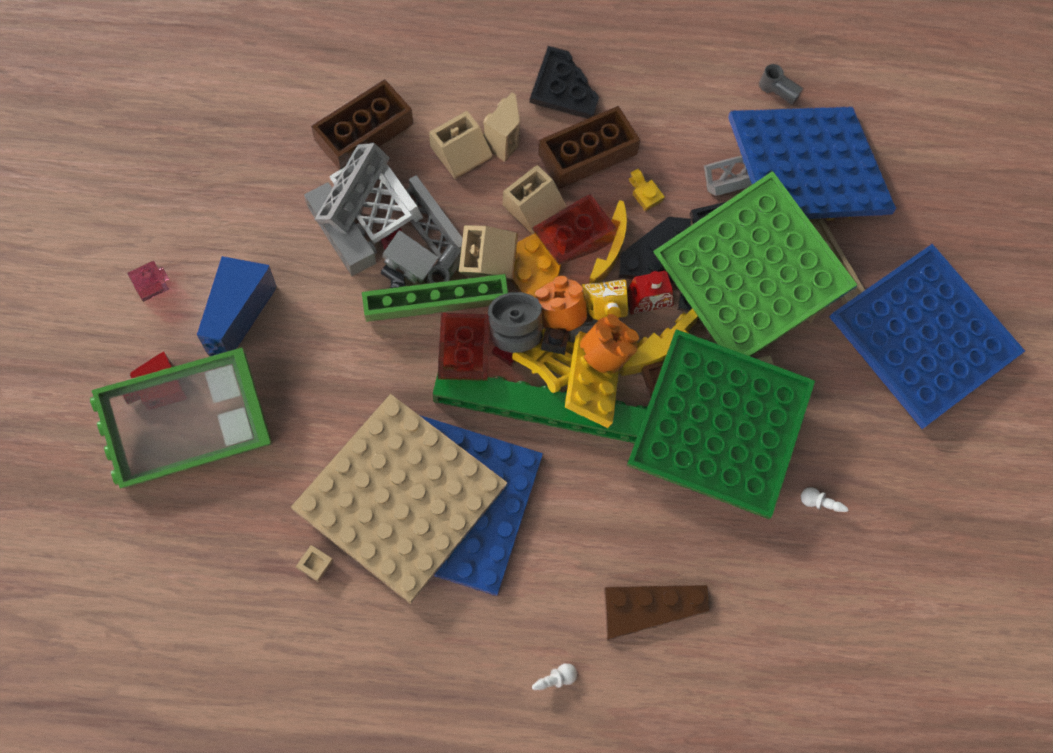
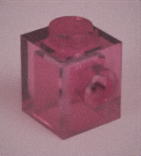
M154 260L127 273L143 302L169 290L165 282L169 280V277L163 266L158 268Z

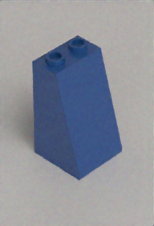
M221 257L197 332V336L209 356L237 349L277 287L269 265Z

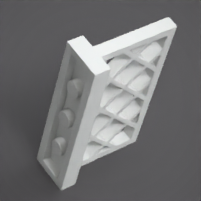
M388 164L385 165L378 178L381 180L379 188H372L370 192L377 194L375 202H364L356 216L374 244L412 219L416 223L423 218L417 205ZM344 168L329 176L334 185ZM382 194L392 196L390 204L380 203ZM363 207L373 208L370 217L360 215ZM378 209L388 210L385 219L375 218ZM393 210L402 211L405 214L398 220L391 219ZM373 223L384 224L382 230L373 234L371 231Z

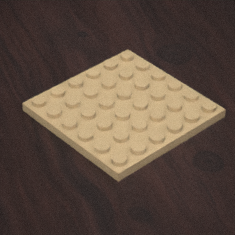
M390 394L291 508L411 604L505 489L507 482Z

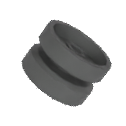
M510 292L497 297L489 305L490 336L493 344L500 350L510 353L531 350L540 343L543 338L542 308L538 299L530 294Z

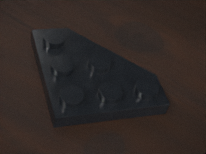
M548 46L529 103L587 119L593 117L597 109L599 96L591 89L588 79L580 67L576 66L569 51Z
M667 217L624 250L620 255L619 278L634 279L637 276L650 274L654 271H666L653 251L691 226V219ZM668 275L670 283H674L671 277Z

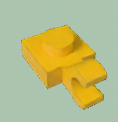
M639 169L630 173L632 177L628 180L636 188L633 190L632 195L644 211L649 210L664 200L665 196L653 180L646 183Z

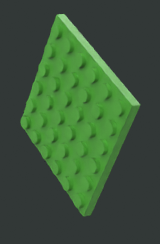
M773 171L653 251L718 345L750 357L857 287V283Z

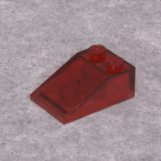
M588 194L534 226L532 230L556 263L560 265L595 253L612 243L615 239L617 228L593 196Z
M441 313L438 379L488 381V314Z

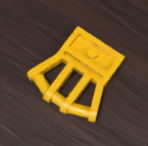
M543 338L531 350L513 353L512 359L531 369L532 374L538 373L547 383L552 393L560 391L561 387L568 385L570 368L568 366L571 367V354H573L574 343H567L565 355L541 350ZM550 370L556 372L562 377L556 378Z

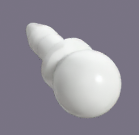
M808 487L801 493V501L808 507L816 506L817 509H821L824 506L836 512L848 511V508L841 502L825 498L826 493H820L816 488Z
M562 664L558 669H553L551 675L544 677V679H539L532 686V689L544 690L554 685L558 688L562 687L563 684L570 685L577 678V670L571 664Z

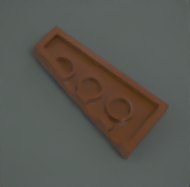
M707 585L605 587L604 589L607 641L710 611Z

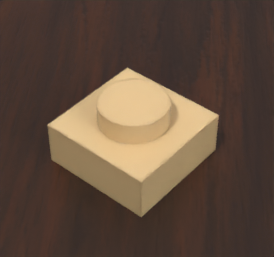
M311 545L296 568L319 582L333 562V559Z

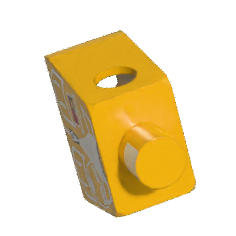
M626 280L581 284L587 311L593 319L599 320L607 317L609 314H613L618 318L628 316Z

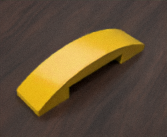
M619 200L611 221L610 230L617 233L607 260L597 258L589 283L602 282L609 275L619 258L627 225L624 201Z

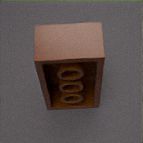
M384 79L311 127L314 141L340 170L346 166L357 145L375 143L378 147L413 125V114L411 107Z
M618 105L540 139L538 155L557 187L561 189L637 155L641 140Z

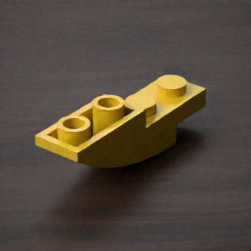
M691 309L687 314L683 312L676 319V325L672 329L666 328L660 337L655 333L649 338L645 336L637 344L638 349L636 353L620 369L619 373L622 376L637 374L641 372L643 366L664 361L675 330L678 329L688 333L696 324L698 316L694 310Z

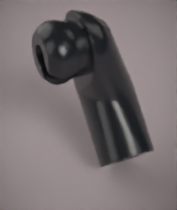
M388 265L382 268L381 274L390 279V288L406 287L405 277L402 273L390 268Z

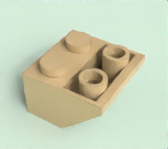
M513 92L507 98H503L499 102L497 109L493 113H489L483 122V135L491 153L503 161H506L519 146L520 119L516 94Z
M468 111L429 132L431 149L454 179L492 158V153L480 126Z
M538 165L503 191V206L531 234L541 230L567 209L554 181Z
M464 225L459 272L469 278L505 274L506 279L513 280L518 233L489 226Z

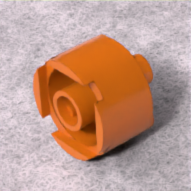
M558 276L535 292L536 299L541 304L542 324L545 328H566V331H571L580 327L586 321V314L588 312L583 288L578 282L569 280L566 276Z
M609 314L607 317L599 319L581 339L580 347L581 349L584 348L586 353L584 358L594 369L602 373L607 371L616 373L636 353L639 335L635 330L630 329L621 322L617 316Z

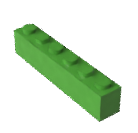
M501 274L362 292L366 322L488 307L494 299L507 294L508 289L506 276Z

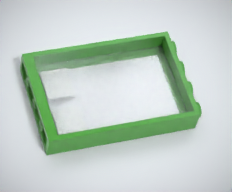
M243 348L91 390L93 397H90V403L93 411L98 412L100 421L97 422V427L100 435L105 436L107 443L104 446L105 455L108 461L112 460L114 470H111V476L114 484H119V488H128L272 445L248 359Z

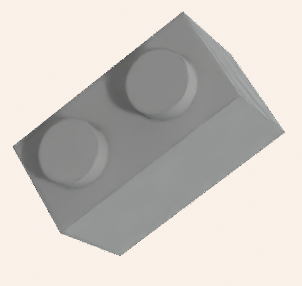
M400 230L382 255L386 265L394 270L399 268L405 273L403 276L412 283L417 281L420 284L439 258Z

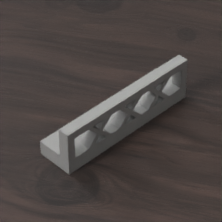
M375 143L357 145L314 219L319 224H331L340 233L348 232L389 160V157Z
M742 155L704 165L708 192L718 196L752 185L746 166L740 174L735 175L730 172L736 163L741 162L744 164ZM716 168L724 170L720 179L713 181L711 170Z
M417 175L410 178L409 188L406 191L409 195L415 197L420 213L427 214L429 217L427 223L418 221L415 223L413 219L410 221L432 253L439 258L442 255L440 253L442 246L448 247L450 244L461 249L463 238ZM429 229L439 231L441 233L440 240L430 239L428 236Z

